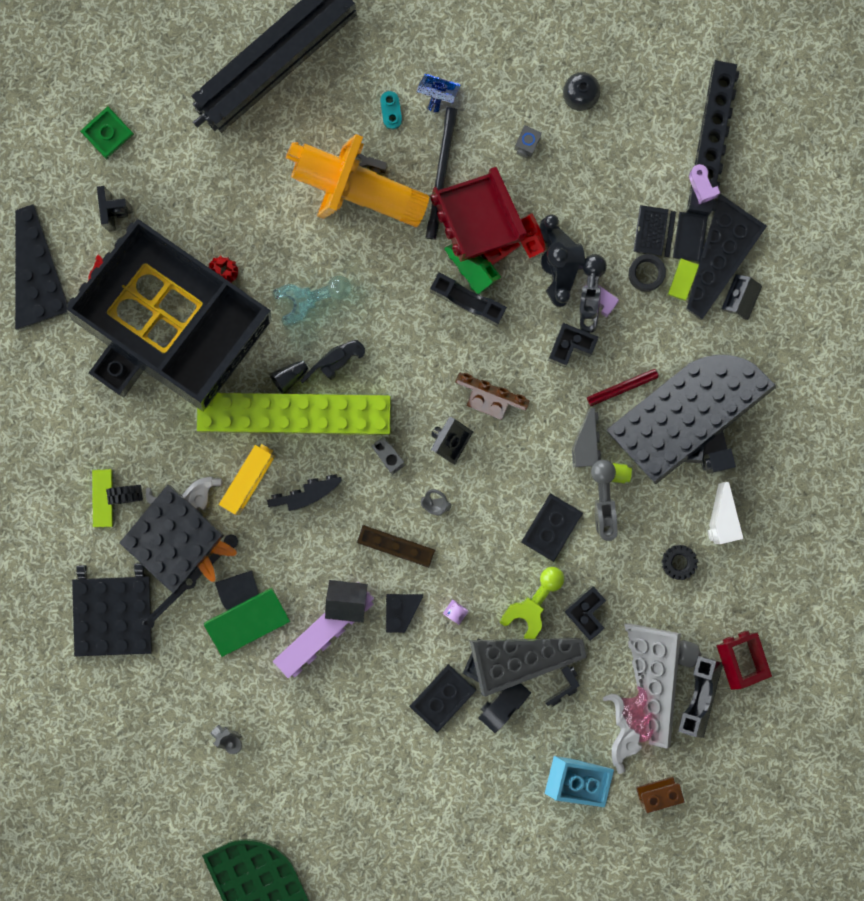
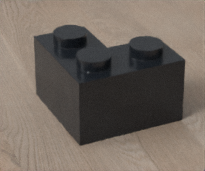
M563 323L547 361L565 368L572 351L590 357L599 337Z
M723 431L706 444L704 463H701V466L707 474L736 467L732 449L727 448Z
M591 585L568 605L563 612L589 641L605 629L592 613L606 600Z

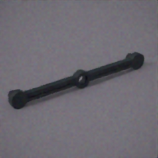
M232 534L227 535L224 538V543L235 548L238 545V538ZM213 553V554L209 557V559H210L212 565H213L222 555H218V554H214V553ZM199 568L188 578L192 580L191 585H187L185 582L176 594L172 593L151 615L141 618L140 626L142 629H152L155 624L154 621L187 589H192L196 586V580L203 574Z

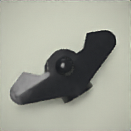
M550 214L541 220L539 226L548 248L541 257V266L547 274L552 275L553 282L546 290L547 295L554 306L563 307L570 299V291L578 270H583L585 253L581 243L576 244L560 229L558 217Z

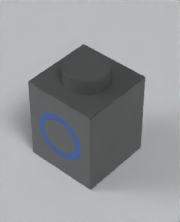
M524 125L514 150L524 158H527V156L532 157L542 133Z

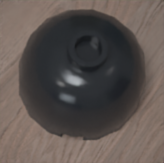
M577 72L571 75L563 87L565 103L576 111L593 108L600 97L598 80L592 74L586 72Z

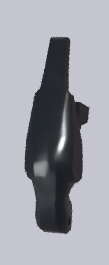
M352 340L332 348L301 379V383H304L319 368L332 380L336 376V371L344 367L352 356H358L359 359L364 356V345L358 340Z

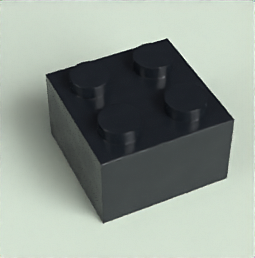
M108 346L89 371V374L118 395L125 397L144 370Z

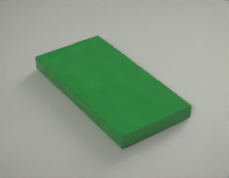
M270 588L204 622L203 625L221 657L289 623L290 619L273 588Z

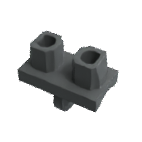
M217 725L210 733L216 739L213 744L217 748L226 749L229 754H237L241 751L242 742L240 738L242 735L239 732Z

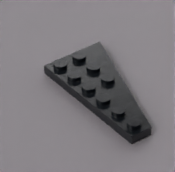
M721 194L718 196L686 306V310L700 320L707 314L767 227V225Z
M34 204L15 210V330H19L68 313L66 310L68 302Z

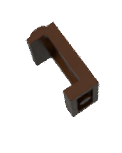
M673 776L636 787L640 804L646 813L685 803L680 784H675Z

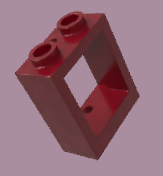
M749 630L738 633L739 637H727L723 639V643L716 645L731 690L743 689L772 677L758 632L750 633ZM747 642L756 672L742 677L733 647Z

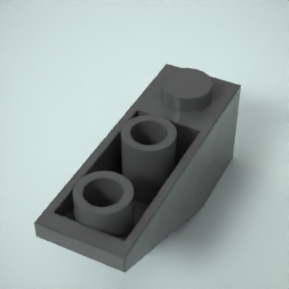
M595 408L588 409L572 446L573 468L592 467L595 462L601 460V452L597 450L600 434L599 431H596L599 416L598 412H595Z

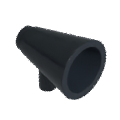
M301 360L269 373L278 390L285 394L306 373L308 366Z

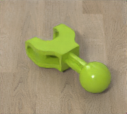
M556 567L544 569L540 575L541 586L532 598L527 596L523 602L511 604L500 619V624L508 626L515 618L525 619L528 623V629L524 639H535L542 629L540 614L544 608L541 604L551 591H557L563 586L565 581L563 572Z

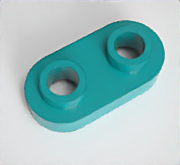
M387 91L380 98L383 123L388 129L395 130L402 124L399 97L395 92ZM387 98H392L393 102L388 103L386 100ZM394 116L396 120L391 122L389 118Z

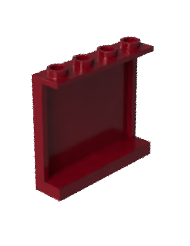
M497 166L490 168L487 175L441 190L433 187L432 195H430L432 205L437 207L439 221L444 223L446 237L448 240L451 239L453 253L459 257L460 262L524 240L527 232Z

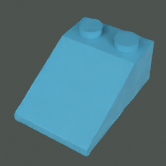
M554 756L545 794L556 801L605 807L614 770L571 758Z

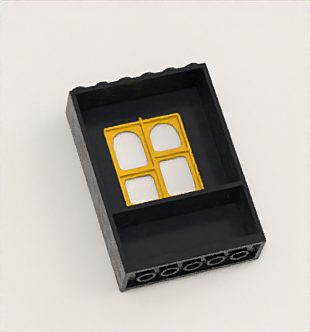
M137 219L134 223L129 224L126 229L127 233L123 238L120 237L116 241L112 252H108L104 256L100 267H96L92 271L89 281L81 285L78 295L69 300L66 310L73 322L204 412L272 322L271 310ZM153 275L164 283V286L153 300L146 299L137 291L136 283L141 276ZM170 290L177 291L196 305V309L185 323H181L159 307V304ZM133 299L153 313L141 330H136L118 316L117 307L123 300ZM159 320L166 321L178 331L165 348L148 338L149 332Z

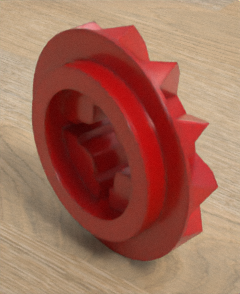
M220 256L219 258H213L209 263L208 267L230 283L238 276L239 267L229 257ZM226 265V270L221 274V268Z

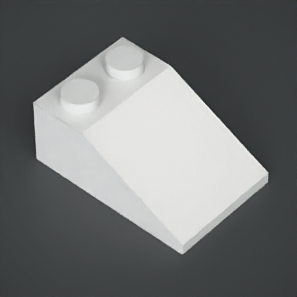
M729 482L719 483L709 525L710 530H708L709 539L714 544H724L743 539Z

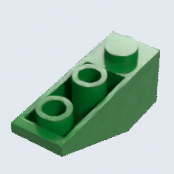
M453 244L444 248L448 257L455 263L459 272L466 278L470 287L477 295L489 289L502 278L492 263L483 257L477 256L460 262L459 257L453 253Z

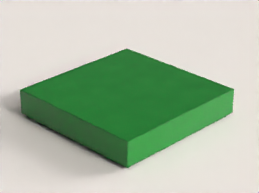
M109 106L80 131L106 160L134 135Z

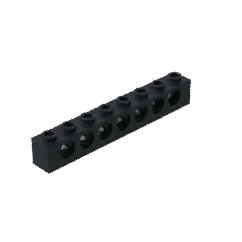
M717 60L714 61L711 68L694 166L704 165L708 173L711 174L709 181L712 188L718 187L719 189L720 182L717 179L718 174L721 175L723 163L720 162L721 156H724L726 152L724 139L729 134L730 126H727V122L732 117L733 108L730 105L731 101L735 99L736 89L733 88L734 82L738 81L739 71H736L738 64ZM719 81H726L728 86L722 87ZM716 99H722L724 101V105H718L716 103ZM712 118H720L721 124H715ZM710 135L716 136L717 139H718V142H716V143L711 142L710 139H709V136H710ZM706 154H712L715 161L707 160ZM691 184L686 212L709 216L712 211H715L717 200L712 199L699 204Z

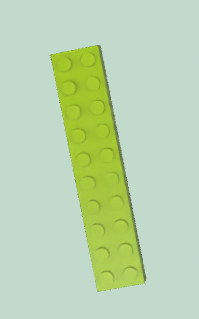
M217 393L204 412L197 408V431L202 433L390 435V395Z

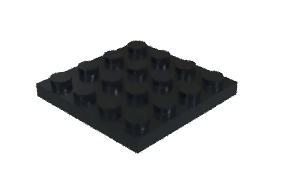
M167 485L119 543L167 589L176 594L224 537V534L171 485Z

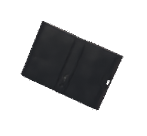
M640 205L633 252L662 256L669 209ZM671 211L664 257L670 258L676 211ZM679 212L673 258L700 262L708 216Z

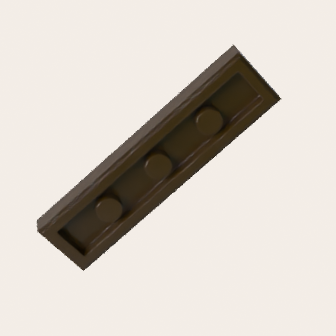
M362 525L357 540L358 544L428 568L435 549Z

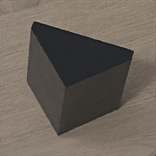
M329 580L325 619L364 623L368 584Z

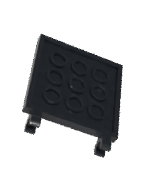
M142 563L134 564L135 577L87 579V565L76 566L78 579H72L74 657L152 654V629L144 630L140 626L141 618L151 615L150 576H144V566Z

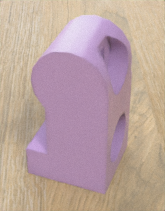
M700 164L693 167L689 174V179L699 204L717 198L720 191L718 187L712 188L707 177L708 170L704 165Z
M598 285V288H601L600 307L603 308L601 314L608 317L619 299Z
M452 600L443 614L460 625L468 610Z

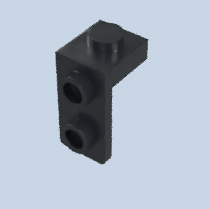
M566 665L560 668L570 685L544 701L547 706L551 705L553 707L562 701L561 698L566 694L571 696L578 691L577 687L580 686L576 680L578 674L573 667L569 668Z

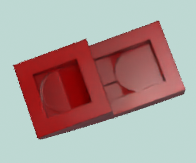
M533 213L521 218L527 232L521 244L529 258L546 250L539 225Z

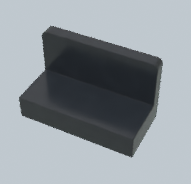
M735 274L721 309L749 320L762 285L751 277Z

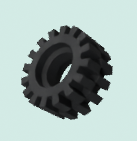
M141 485L106 489L108 505L143 501Z
M672 546L663 554L662 568L673 579H688L691 575H694L695 569L698 567L697 555L687 546ZM677 555H682L687 560V565L682 570L675 569L672 564L674 557Z

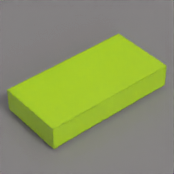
M680 259L667 295L686 301L699 265Z

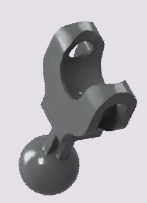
M599 460L591 468V476L598 483L599 500H595V525L598 534L603 540L612 541L618 534L615 501L610 496V482L615 478L616 469L610 461ZM609 526V529L604 531V527Z

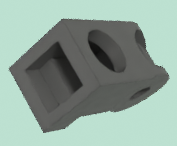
M384 437L371 445L392 475L406 465Z

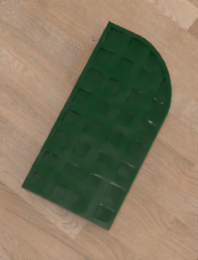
M253 839L233 840L202 855L222 901H310L291 860L279 849L266 842Z

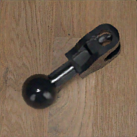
M598 254L587 256L583 266V272L588 278L587 286H583L581 294L580 329L588 333L595 332L598 326L601 288H598L599 278L607 270L606 260ZM585 319H592L594 321L593 325L586 326L584 324Z

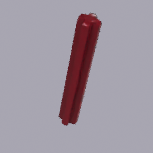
M652 369L588 396L587 402L590 406L599 404L659 377L656 369Z

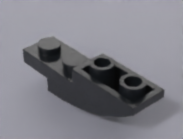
M337 474L326 476V480L319 481L318 478L307 480L308 484H303V493L299 489L290 491L288 496H283L282 493L271 495V499L267 500L268 507L287 504L288 510L294 511L309 506L335 490L343 481L342 477H337Z

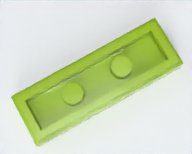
M112 469L92 470L93 527H113V505H108L106 489L113 488Z

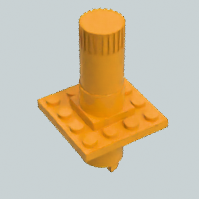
M355 134L342 146L339 157L306 143L303 146L299 145L298 142L291 143L285 157L296 162L291 178L325 191L317 217L325 219L341 208L343 200H347L416 228L421 223L429 203V195L359 166L360 161L355 158L358 154L360 155L364 143H361L362 136Z

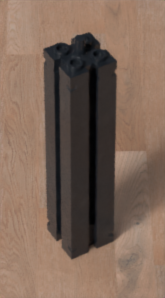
M300 0L206 82L199 91L191 95L194 100L192 105L200 115L192 123L198 128L207 121L214 131L218 129L220 133H223L228 126H231L341 30L348 21L357 16L355 2L353 0Z

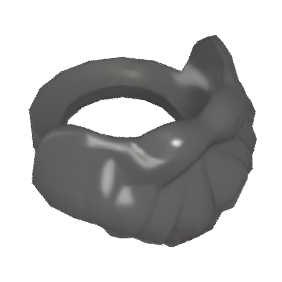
M436 489L428 490L425 497L421 498L422 508L431 515L441 516L444 512L449 511L452 506L447 501L444 493ZM437 493L442 498L432 500L430 494Z

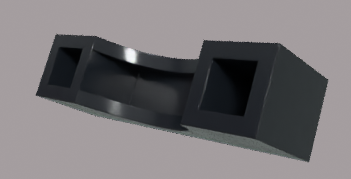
M438 272L430 287V293L498 327L507 309L506 306L490 298L477 295Z
M698 656L693 674L695 678L694 694L689 707L683 712L678 732L704 738L723 667L722 662Z

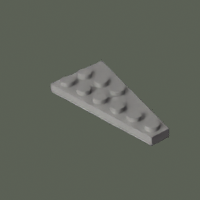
M626 623L624 626L625 631L628 632V645L632 651V664L637 688L642 698L640 702L645 713V726L649 745L668 749L671 745L681 633Z

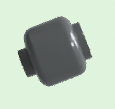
M681 640L678 665L692 668L696 665L698 656L702 657L700 648L695 643Z

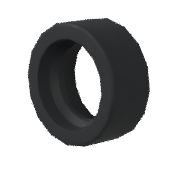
M644 254L632 262L628 277L636 289L650 292L657 289L663 283L666 277V268L659 257L652 254ZM651 262L657 267L658 277L656 281L651 284H644L637 279L636 269L641 263Z

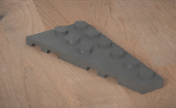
M580 638L469 640L481 694L485 697L587 658L584 642Z

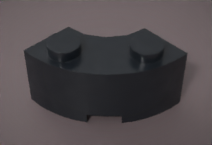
M522 683L501 690L491 702L487 701L481 707L482 713L478 719L496 733L510 719L511 715L522 706L531 692Z

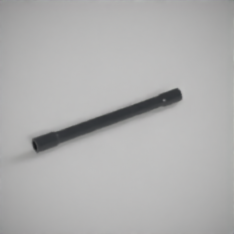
M452 107L446 108L444 132L435 181L437 190L444 189L453 129L458 109ZM431 205L425 238L436 240L439 227L438 210L436 206Z

